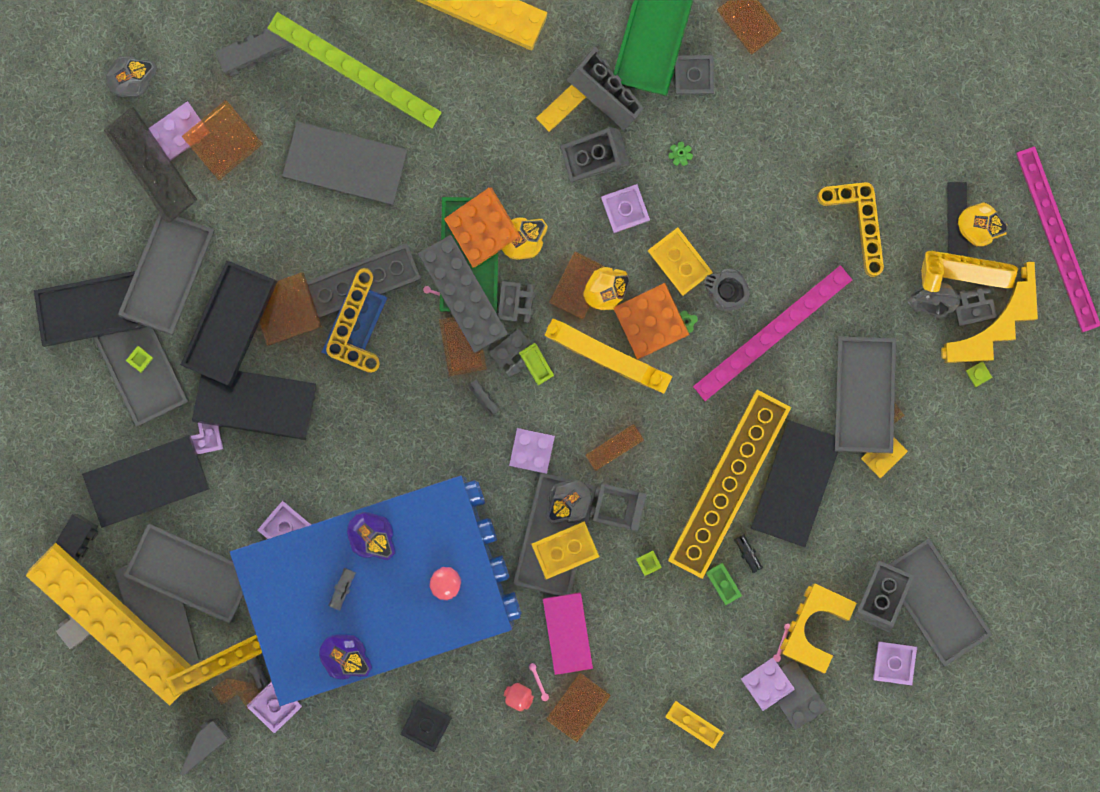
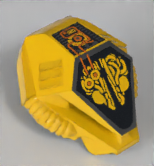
M985 202L966 208L958 219L960 232L974 246H987L992 243L993 239L1002 237L1007 232L1008 225L1001 219L996 210Z
M523 217L512 219L511 221L521 237L502 249L503 253L516 260L535 257L543 246L542 238L546 234L547 224L543 219L527 220Z
M610 267L595 270L587 282L583 293L585 301L595 309L614 310L613 308L624 299L630 282L626 271L619 269L613 271Z

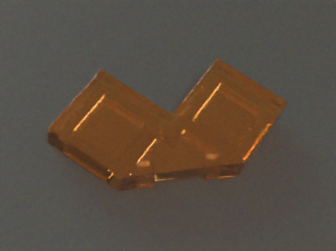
M231 678L225 679L211 689L221 705L238 694L248 710L250 709L247 705L260 693L254 683Z

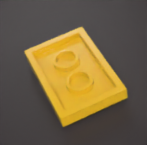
M678 227L648 250V253L682 296L701 283L707 275L713 273Z
M585 521L531 544L546 580L600 557Z

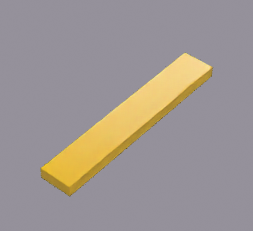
M257 635L165 679L173 697L262 654Z

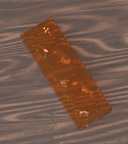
M633 424L585 456L594 470L597 471L644 441V439Z

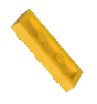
M571 85L536 119L550 132L587 97Z
M677 701L673 703L665 716L713 749L724 734L723 731Z

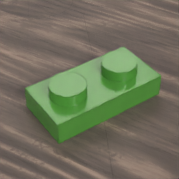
M723 563L706 572L725 606L742 596Z

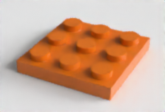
M492 188L486 189L444 218L472 267H477L521 237Z
M666 283L613 308L637 360L690 335Z

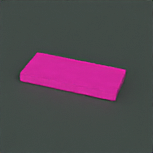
M581 592L543 598L555 675L593 669Z

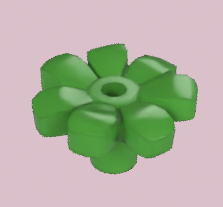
M679 142L678 147L676 145L670 147L672 153H669L668 157L669 159H674V165L678 166L681 162L682 166H686L688 164L687 160H692L693 155L689 153L691 147L689 145L684 147V142Z

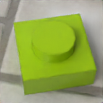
M137 346L126 361L142 373L153 360V357Z
M983 361L966 370L974 387L992 378Z
M654 551L636 559L644 576L662 568Z

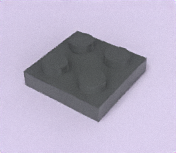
M678 55L675 65V95L714 94L713 55Z

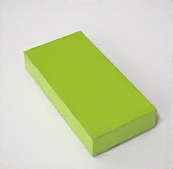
M535 343L519 352L538 386L554 376Z

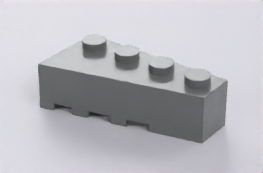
M265 28L261 35L252 34L244 39V43L241 44L240 41L216 51V55L224 74L232 77L241 73V69L247 67L249 70L257 67L261 61L270 62L276 59L275 56L278 54H290L296 46Z
M594 47L567 78V81L625 130L640 114L643 107L631 91L623 87L620 77L618 75L615 76L608 68L610 66L609 63L600 58L598 55L599 51Z

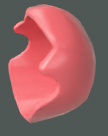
M442 567L433 573L430 579V589L435 597L440 600H450L458 594L461 578L457 571L450 567Z

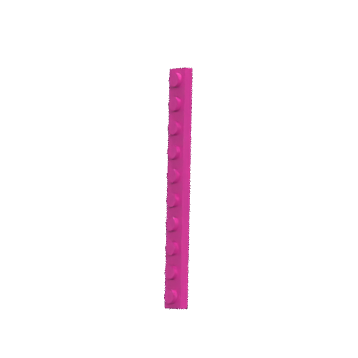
M1034 146L1017 152L1018 162L1081 332L1099 327V318L1036 148Z
M840 265L695 384L693 388L704 401L709 399L850 283L852 278Z

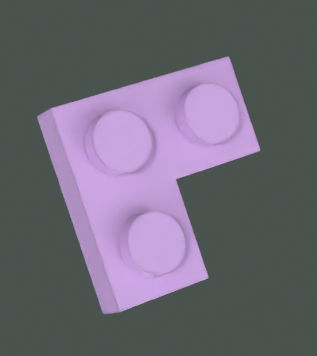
M198 423L200 434L191 436L197 455L222 450L223 444L219 426Z

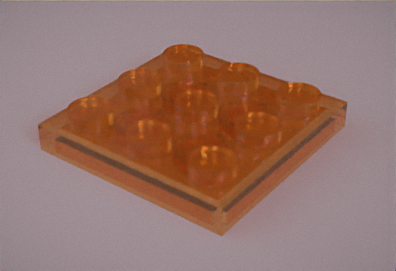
M224 100L182 135L183 139L218 180L222 179L263 145L227 100Z
M304 272L277 282L260 320L267 346L321 327Z

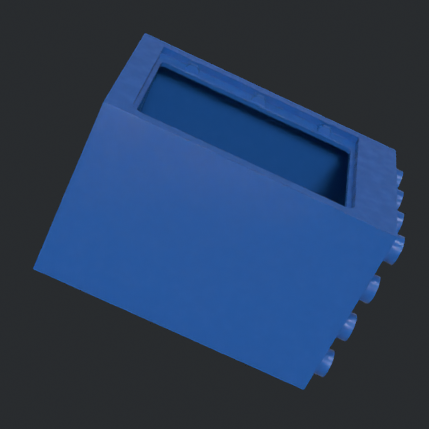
M458 476L230 551L279 706L512 630L514 626L513 620L519 619L522 613L515 592L505 595L501 585L502 581L509 578L503 555L492 558L488 543L497 541L491 519L487 518L480 521L476 509L477 506L485 504L479 482L475 480L467 482L466 477ZM370 512L383 516L390 522L393 529L392 542L395 546V554L389 560L379 559L374 556L364 558L352 551L347 536V526L356 514ZM442 567L454 569L461 578L458 594L450 600L438 599L432 594L430 589V579L433 573ZM347 568L356 572L351 582L350 592L343 601L341 610H337L328 605L334 594L335 584H338L343 569ZM336 634L354 635L360 639L366 649L365 656L372 665L368 676H350L349 679L344 680L330 677L319 657V650L324 640Z

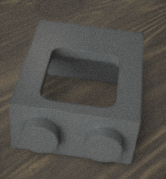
M601 483V487L597 486L594 498H598L596 506L592 505L590 513L593 521L638 531L646 493ZM604 493L628 498L629 502L624 519L612 518L599 513Z

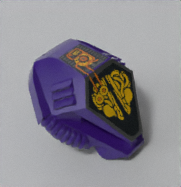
M362 512L356 514L349 521L347 536L351 549L355 554L364 558L374 556L383 560H389L395 554V546L392 542L393 529L387 518L370 512Z
M336 634L329 636L320 647L319 657L330 677L340 680L349 679L350 676L367 677L372 669L370 660L365 656L366 649L363 643L354 635Z

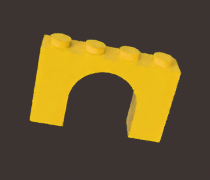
M814 583L812 587H807L804 593L806 600L804 604L800 603L796 611L798 617L796 621L791 622L788 629L790 635L788 639L784 638L780 649H782V655L816 671L826 673L833 655L815 648L807 641L804 633L805 623L810 615L817 611H825L849 621L857 603Z

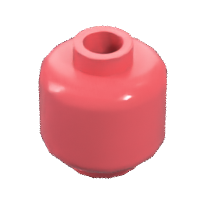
M520 683L508 686L504 692L506 705L517 711L527 710L534 698L531 689Z

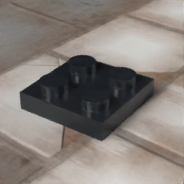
M418 700L400 735L435 752L452 717Z

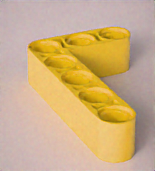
M864 182L829 186L821 189L817 199L823 206L856 203L864 270L870 277L878 276L882 273L884 265L874 187L870 183ZM863 187L867 188L869 196H862L860 189ZM842 190L850 192L849 199H844L841 196ZM823 192L831 194L832 198L830 201L823 200ZM864 206L871 208L872 214L870 216L863 214L862 208ZM866 225L874 228L872 235H868L865 232ZM867 245H875L876 253H869ZM870 263L878 265V272L873 273L870 271Z
M927 251L921 269L922 285L927 291L938 292L941 287L942 278H949L1001 288H1013L1018 268L1007 263Z
M361 268L357 271L327 343L326 351L334 359L372 373L379 368L378 356L347 343L373 281L371 270ZM363 272L368 273L370 279L367 282H361L359 275ZM353 291H361L362 298L354 300L351 296ZM347 308L354 309L355 315L352 318L345 316L344 311ZM345 326L348 329V333L343 336L339 335L337 328ZM338 344L341 350L338 353H333L330 351V346ZM350 351L358 353L359 356L356 360L348 358L347 355ZM369 358H373L376 361V365L372 368L365 364Z

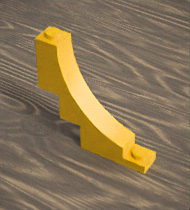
M1026 262L1024 267H1021V278H1025V281L1014 284L1006 307L989 327L971 338L944 344V347L941 348V357L945 359V363L994 360L993 342L1016 340L1015 321H1035L1038 319L1035 262Z
M552 319L544 335L567 349L605 368L613 370L629 380L663 394L673 377L615 350L556 319Z

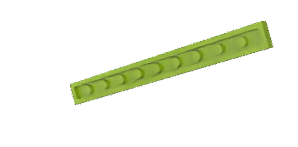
M276 12L267 27L271 32L431 129L442 113L279 12Z

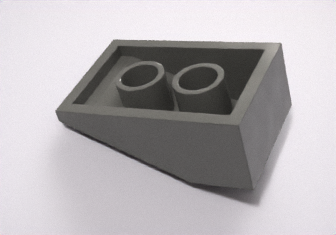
M607 128L560 146L570 182L612 172L630 165L621 132L618 128Z
M878 561L854 617L890 633L914 575Z
M792 660L781 667V670L795 690L776 703L792 728L797 730L828 709L797 662Z
M218 718L215 720L209 719L200 726L201 731L197 734L180 772L182 776L187 774L232 736Z

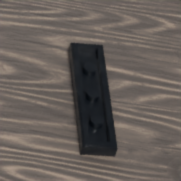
M947 182L948 254L968 257V240L960 232L958 219L967 208V182Z

